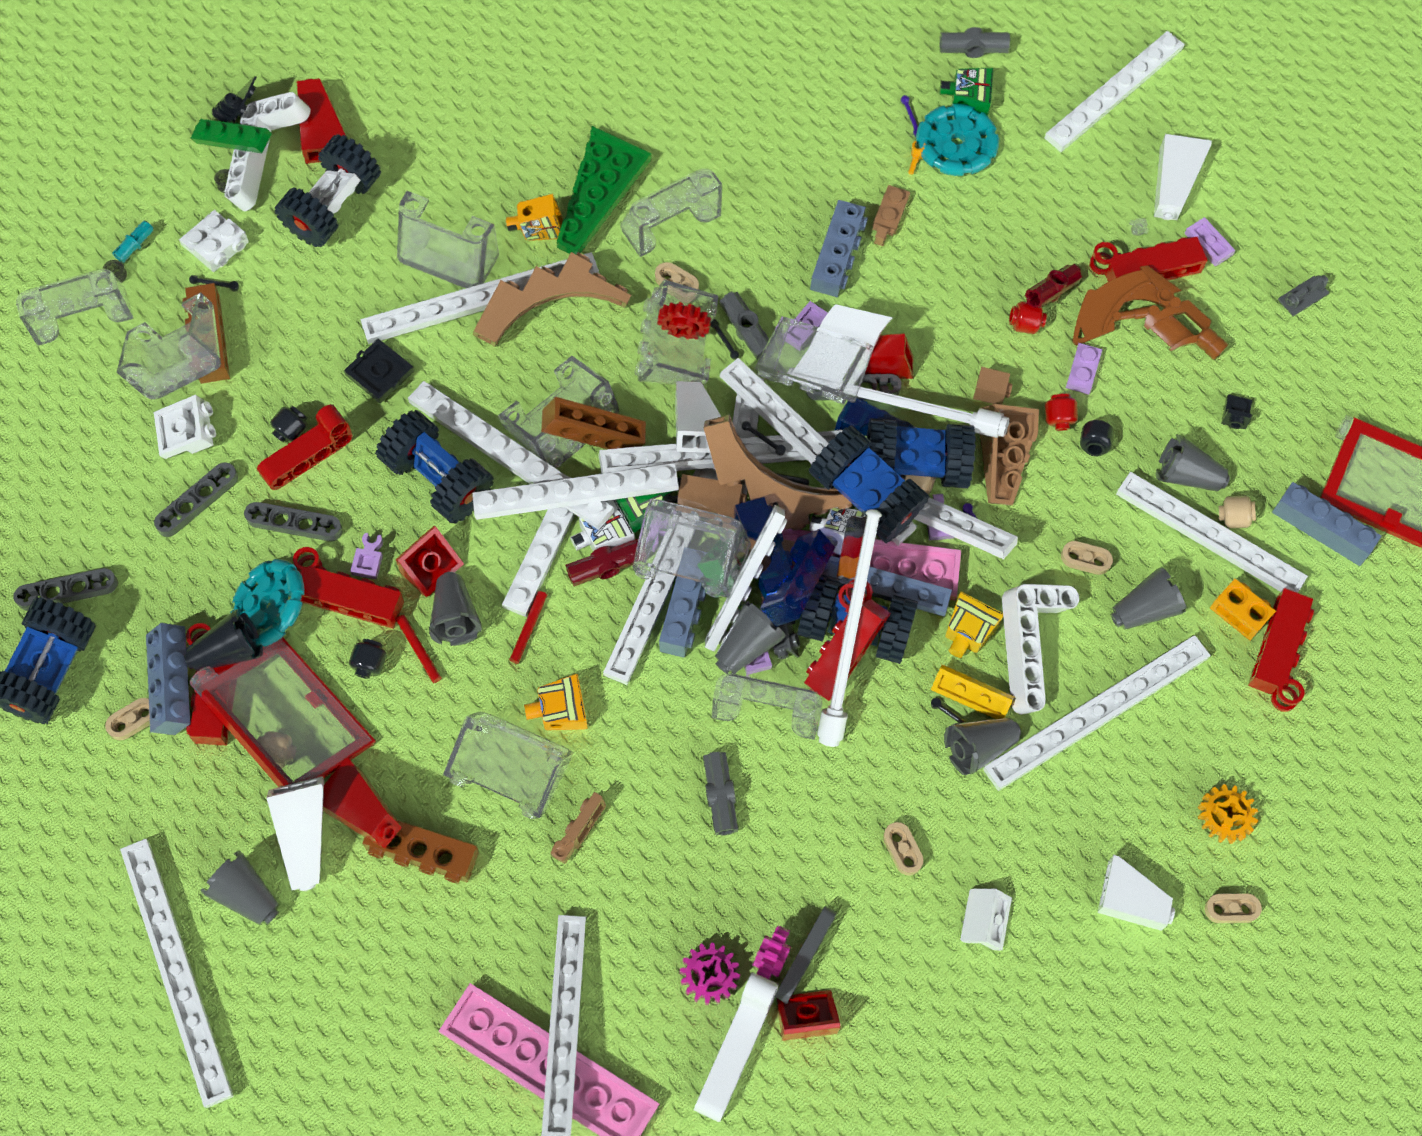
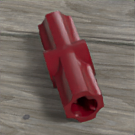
M1067 264L1059 270H1051L1045 279L1026 291V303L1033 308H1041L1049 302H1056L1061 294L1081 281V269L1075 264Z
M635 539L613 548L610 546L600 547L594 550L590 556L565 566L571 584L575 587L596 578L603 580L614 577L621 569L645 561V556L640 542Z

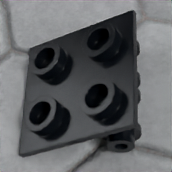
M254 76L237 95L233 93L226 94L213 107V117L221 122L235 123L238 116L241 117L247 108L245 104L246 99H250L256 89V86L253 84L257 76Z

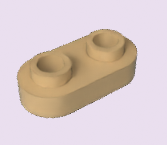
M669 262L661 263L656 267L655 281L662 288L685 300L692 299L698 294L699 282L695 276ZM669 276V277H671V278H670V279H664L663 277Z
M1078 541L1068 542L1061 552V560L1066 566L1097 575L1108 572L1113 563V557L1108 550ZM1070 554H1075L1077 559H1072ZM1098 560L1102 565L1098 566L1094 561Z
M137 699L109 716L105 724L107 733L115 740H125L150 725V715L141 717V714L144 711H149V699ZM120 725H126L123 731H118Z
M900 822L888 825L883 835V841L896 868L904 875L910 876L918 873L923 865V856L909 828ZM892 835H899L901 837V841H893ZM904 859H911L913 861V865H905Z
M1216 894L1207 900L1204 908L1206 916L1215 923H1250L1257 919L1262 911L1260 901L1251 894ZM1242 905L1248 907V914L1241 910ZM1214 906H1219L1222 909V914L1216 913Z

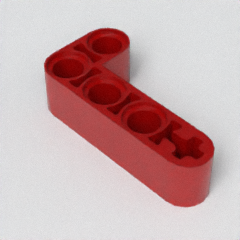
M333 404L326 405L317 412V426L259 463L257 472L271 490L282 488L345 447L352 440L353 435L348 422Z

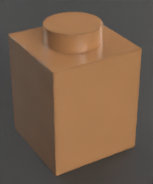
M981 367L973 399L991 404H1002L1004 397H1010L1013 385L1008 383L1010 373Z

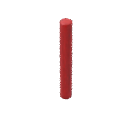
M538 591L509 660L515 664L520 662L547 598L545 592Z
M401 615L397 617L398 625L432 683L439 682L442 677L406 616Z

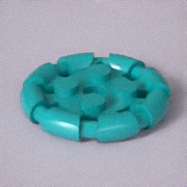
M952 104L951 107H945L944 105L937 107L925 115V120L920 122L917 128L916 144L920 148H925L921 153V157L932 168L936 167L940 169L941 173L947 175L963 176L965 173H970L971 175L978 173L991 163V158H995L998 152L999 135L995 133V124L985 113H978L974 110V107L969 105ZM948 116H953L954 119H953V120H947V117H948ZM931 126L937 128V130L931 129ZM954 138L961 139L963 143L955 144L951 140ZM943 155L948 159L946 161H943L940 158Z
M274 559L272 562L268 560L253 568L248 573L250 575L248 579L242 581L238 586L232 603H235L234 610L232 611L241 609L240 614L246 613L253 622L259 634V638L255 639L257 647L260 645L268 646L281 639L286 634L285 630L295 623L303 605L301 602V596L304 595L302 575L294 564L283 559Z

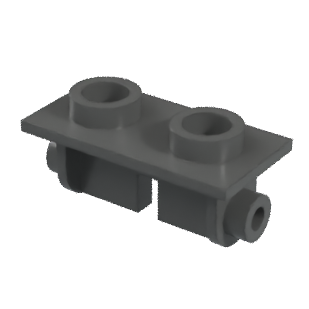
M1325 275L1313 276L1277 300L1292 316H1295L1330 293L1326 289L1328 278Z
M779 603L780 610H777V612L772 611L771 620L773 621L774 628L777 629L779 627L786 637L773 647L774 654L778 656V659L788 658V653H792L798 658L800 640L793 630V624H795L794 614L791 609Z

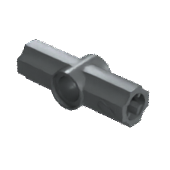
M979 27L968 28L965 32H941L939 49L941 53H965L969 58H979L984 53H1008L1010 34L1008 32H984Z
M732 291L726 294L719 301V305L735 327L737 337L746 343L756 360H763L769 357L775 350V346L758 323L757 315L749 310L738 292ZM744 324H749V325H751V326H750V327H744L743 325H744Z
M711 752L703 756L707 780L705 784L707 802L712 811L715 835H731L738 832L734 807L736 801L733 781L729 777L726 752Z

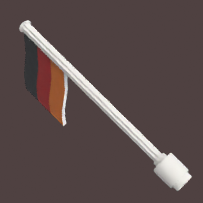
M875 509L868 510L865 513L867 515L865 517L851 516L847 519L836 578L842 579L846 577L855 579L831 704L828 708L822 709L817 732L819 742L826 746H839L840 741L844 737L848 715L843 711L842 704L879 517H882L881 513Z

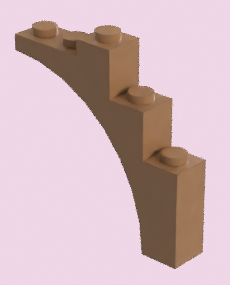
M571 252L558 277L554 276L555 272L544 266L542 268L536 266L523 291L519 290L520 286L512 281L507 280V282L500 280L473 331V336L495 347L505 331L519 317L547 302L568 297H590L609 301L625 308L631 295L628 294V290L619 284L613 286L606 282L607 279L601 274L589 273L593 265L589 262L590 259L581 253L574 254Z
M730 415L704 422L703 428L719 484L734 486L745 479L752 507L767 508L772 506L774 502H778V506L785 510V519H787L785 530L792 529L795 531L805 528L807 524H810L811 513L821 515L828 512V509L831 508L846 509L853 505L836 488L827 490L826 488L798 484L775 474L762 465L743 444L735 430Z
M682 474L677 507L697 512L715 521L734 537L741 536L748 556L768 519L767 512L744 509L746 494H741L742 484L734 486L720 485L718 480ZM774 538L775 546L770 556L765 555L761 562L763 569L758 577L762 598L761 611L770 619L772 611L777 612L780 597L775 596L776 587H782L784 573L789 574L790 566H796L798 551L793 550L795 541Z

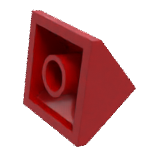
M436 526L431 527L396 558L400 573L426 598L435 591L438 577L446 572L455 573L464 565L463 561Z
M831 990L792 995L787 1004L777 999L782 1041L838 1034L840 1020Z

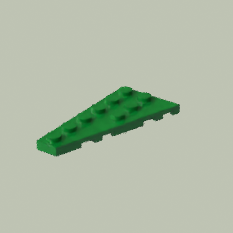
M592 126L590 138L585 147V155L583 161H581L573 186V194L567 206L566 217L563 219L556 242L558 249L568 254L571 252L577 254L584 250L652 160L650 152Z

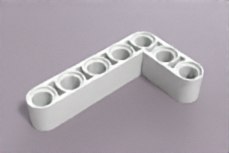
M288 92L249 103L244 114L241 116L240 124L267 128L271 132V130L304 122L310 114V108L295 93ZM269 141L262 154L234 149L224 195L242 211L250 210L256 203Z
M1024 584L1006 590L1002 596L1010 695L1014 696L1011 705L1018 714L1023 715L1039 711L1045 705L1038 613H1059L1075 608L1079 603V595L1072 586Z
M753 972L751 973L742 994L741 1004L697 1100L694 1111L720 1123L773 1003L778 988L777 983Z

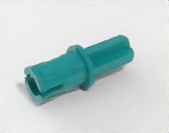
M143 221L130 235H125V240L112 252V255L118 261L124 263L136 249L141 248L140 244L153 232L152 225L147 221Z

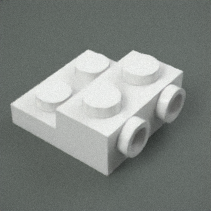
M215 210L179 239L181 245L212 272H215L219 267H223L233 255L242 251L246 244L249 243L245 232L229 218L226 220Z
M194 395L154 412L159 456L167 459L184 451L193 454L213 446L212 438L216 437V430L210 423L209 416L213 415V409L209 402Z

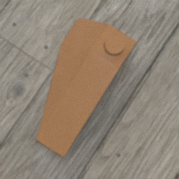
M992 404L982 407V409L1003 413L1005 417H1009V424L1005 437L998 436V438L980 434L987 499L990 504L1011 506L1014 503L1022 480L1021 474L1024 465L1028 463L1030 458V448L1038 435L1039 409Z

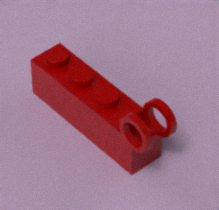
M1183 237L1175 242H1162L1153 247L1137 248L1132 252L1123 254L1118 253L1117 248L1113 244L1101 242L1095 246L1089 266L1094 273L1105 275L1108 282L1125 274L1140 271L1142 266H1149L1165 279L1172 280L1202 273L1207 258L1198 237ZM1103 247L1109 248L1113 252V257L1105 252H1098V250ZM1094 260L1109 266L1107 269H1099L1094 265Z
M302 547L295 552L293 563L301 573L304 582V595L301 596L302 603L394 629L397 622L396 618L399 617L404 604L403 596L397 588L390 585H385V587L378 586L373 581L365 578L357 580L351 578L347 573L340 571L336 573L329 572L323 567L319 555L314 548ZM305 552H310V553L313 554V555L303 556V557L298 561L299 556H300L301 554L305 553ZM306 561H314V563L308 567L302 566Z
M855 579L842 586L838 594L839 601L846 608L845 612L847 613L849 612L850 604L845 600L844 592L846 590V596L851 602V588L854 586ZM868 581L865 587L867 596L865 598L864 592L848 678L891 614L871 599L872 587ZM848 614L844 621L841 619L832 630L835 635L831 641L827 640L819 650V653L822 654L818 661L814 660L806 671L809 675L804 683L828 701L832 699Z
M1283 588L1276 597L1273 607L1276 612L1269 619L1248 684L1252 688L1271 694L1273 706L1282 712L1293 710L1305 695L1302 684L1294 680L1290 672L1299 661L1300 654L1297 653L1299 645H1303L1307 636V631L1304 628L1306 623H1310L1314 614V609L1311 608L1313 598ZM1289 684L1294 685L1298 689L1299 697L1296 691L1288 686ZM1282 691L1288 692L1293 700L1287 699ZM1276 695H1278V698H1279L1284 704L1291 705V706L1285 707V706L1280 705V704L1278 703L1277 699H1276Z
M204 623L192 625L186 633L188 644L194 643L211 628ZM205 629L204 631L196 633L191 640L192 633L195 630ZM230 665L199 672L196 671L195 683L197 689L215 679L217 673ZM237 680L215 692L231 712ZM193 694L191 697L193 714L192 719H190V725L186 727L187 735L195 744L227 746L229 730L198 694Z

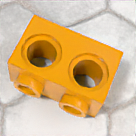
M1234 579L1210 607L1212 611L1250 641L1276 612L1268 601L1259 598L1251 591L1248 585L1239 582L1237 579ZM1229 596L1235 597L1239 603L1231 601ZM1250 613L1256 614L1259 620L1252 618Z

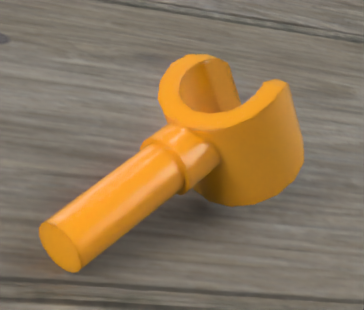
M916 141L912 143V162L908 171L911 175L914 174L919 159H922L921 153L925 149L924 147L917 149Z

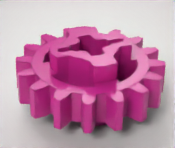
M778 925L772 937L765 935L753 963V966L758 968L756 974L769 980L771 975L779 977L791 946L785 944L790 930Z
M711 943L709 949H705V946L700 944L699 952L693 949L690 950L691 959L683 958V963L687 968H680V974L686 976L681 980V985L689 986L686 990L687 995L695 993V1002H698L702 997L705 998V1005H709L710 999H714L716 1004H720V996L723 995L726 999H729L730 993L728 990L736 991L737 985L732 981L740 979V974L734 972V970L739 968V963H731L734 954L729 953L725 955V946H722L718 951L715 950L714 943ZM712 956L710 960L704 962L699 960L703 957ZM722 961L728 969V977L721 971ZM715 965L714 975L716 977L711 976L705 983L704 971L709 972ZM691 971L699 978L698 986L692 980ZM715 986L721 988L717 991L707 992L709 988Z

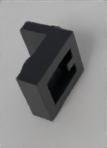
M1228 394L1225 400L1221 424L1228 425L1233 429H1246L1252 419V414H1250L1252 400Z

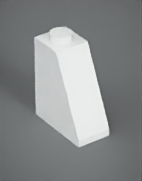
M1113 855L1108 861L1097 913L1162 931L1168 924L1172 923L1175 908L1171 907L1173 898L1122 858Z

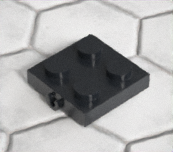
M378 338L365 351L360 350L357 353L356 359L344 370L345 376L381 404L414 372V367Z

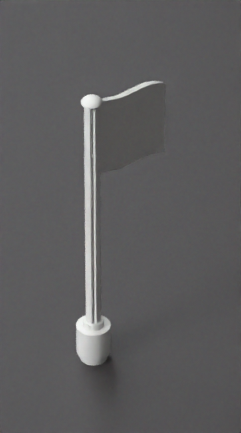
M835 304L828 312L808 352L795 370L791 368L787 373V380L790 383L792 381L969 423L970 426H974L975 433L998 438V436L1005 437L1009 424V417H1005L1003 413L980 408L978 413L973 412L971 414L851 385L867 363L881 332L893 318Z

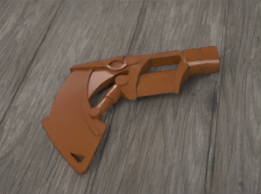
M1142 266L1140 271L1125 274L1111 280L1096 290L1090 289L1087 291L1074 329L1072 342L1076 346L1079 343L1083 344L1115 330V321L1133 318H1145L1144 327L1147 330L1150 328L1171 347L1169 349L1171 351L1182 346L1196 344L1214 360L1229 345L1210 328L1211 320L1189 300L1181 301L1178 297L1174 296L1175 293L1182 290L1149 266ZM1133 300L1153 302L1164 308L1160 311L1156 305H1152L1150 307L1119 312L1124 302ZM1186 314L1202 331L1197 335L1192 334L1174 316ZM1080 327L1084 335L1083 338H1078Z

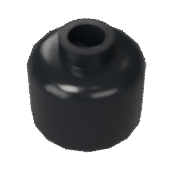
M293 405L290 408L283 406L270 421L271 427L274 429L272 434L283 443L286 439L292 442L300 437L308 428V424L305 421L308 417Z
M1097 419L1085 423L1080 437L1082 450L1095 457L1108 453L1112 448L1114 437L1112 426L1106 421Z
M363 639L362 642L355 643L348 663L355 670V676L370 679L371 675L376 676L382 672L387 656L386 651L382 648L383 644L370 639Z

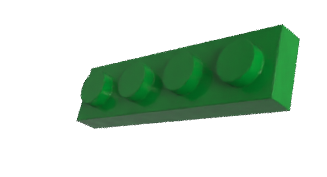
M200 119L191 139L196 144L262 154L272 133L267 128Z

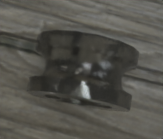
M222 169L214 176L216 186L222 193H225L226 183L223 180L228 178L229 169Z
M110 260L104 264L102 268L103 274L110 284H120L126 280L127 271L122 262Z

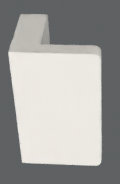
M970 889L960 940L964 943H981L992 950H1003L1012 897L997 889Z

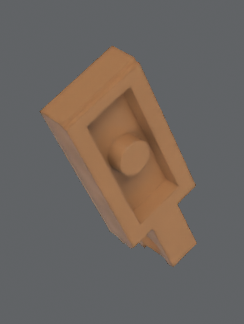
M888 185L873 223V230L877 231L874 244L883 246L887 234L893 236L896 233L910 197L909 191Z
M594 792L590 798L587 797L580 807L581 813L576 820H572L565 830V837L555 842L550 853L553 858L566 864L574 850H578L606 807L601 795Z

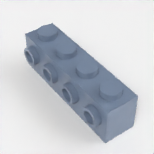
M838 200L812 275L810 290L837 298L840 289L845 290L849 277L845 274L847 269L852 270L855 256H852L853 250L858 251L861 237L858 236L860 230L864 231L868 220V217H864L866 207Z
M1294 482L1290 484L1272 511L1276 516L1358 566H1361L1382 536L1372 527L1363 525L1353 519L1349 513L1340 511L1326 499L1315 496L1306 487L1297 485Z
M689 548L684 549L659 639V648L662 653L685 658L687 648H692L695 633H692L694 624L698 625L701 610L698 609L700 601L704 602L707 593V586H704L706 577L698 566V563L708 554L706 552Z
M160 623L146 634L150 732L176 735L190 725L188 672L184 659L186 654L185 626Z

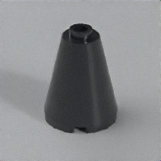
M241 609L232 611L187 647L184 659L190 669L194 668L199 672L261 657L263 655V646L257 647L255 639L259 638V634L246 613L240 614Z

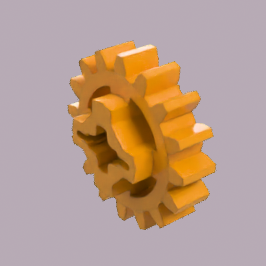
M1223 784L1219 790L1213 787L1210 790V794L1206 793L1202 797L1204 802L1198 805V809L1203 812L1197 817L1200 820H1205L1201 828H1209L1211 830L1209 833L1210 838L1216 834L1219 836L1218 841L1220 843L1225 838H1228L1229 843L1233 844L1236 841V837L1238 840L1243 841L1246 838V834L1250 835L1254 831L1252 826L1257 824L1258 820L1252 816L1258 812V809L1251 808L1250 805L1254 802V799L1247 800L1245 798L1247 791L1244 790L1239 794L1237 793V786L1234 785L1228 790L1226 784ZM1225 798V801L1223 803L1218 801L1216 803H1213L1217 799ZM1233 825H1242L1239 829L1230 830Z

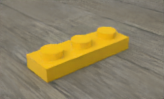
M941 665L931 687L932 691L994 719L1005 718L1014 699V696L945 665Z

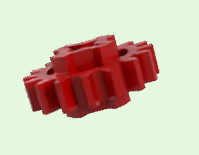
M670 302L669 306L664 304L660 308L657 324L662 325V330H668L669 335L677 338L682 336L687 340L689 338L697 340L699 336L704 338L709 333L711 317H707V312H700L701 308L695 307L692 304L686 306L682 302H679V304Z

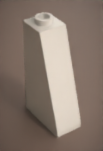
M1165 134L1159 153L1154 217L1164 220L1178 219L1211 147V140Z
M676 381L677 452L710 453L703 428L704 422L721 417L701 382Z
M323 776L268 790L267 801L292 890L299 889L300 891L312 889L320 880Z

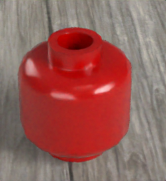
M1020 301L1016 306L1013 305L1010 311L1009 324L1013 326L1016 332L1035 334L1039 331L1040 327L1045 326L1047 315L1043 313L1042 307L1033 308L1026 303L1027 301Z
M1070 394L1052 395L1051 399L1045 403L1046 422L1048 425L1054 426L1056 431L1070 430V425L1077 423V401L1071 398Z

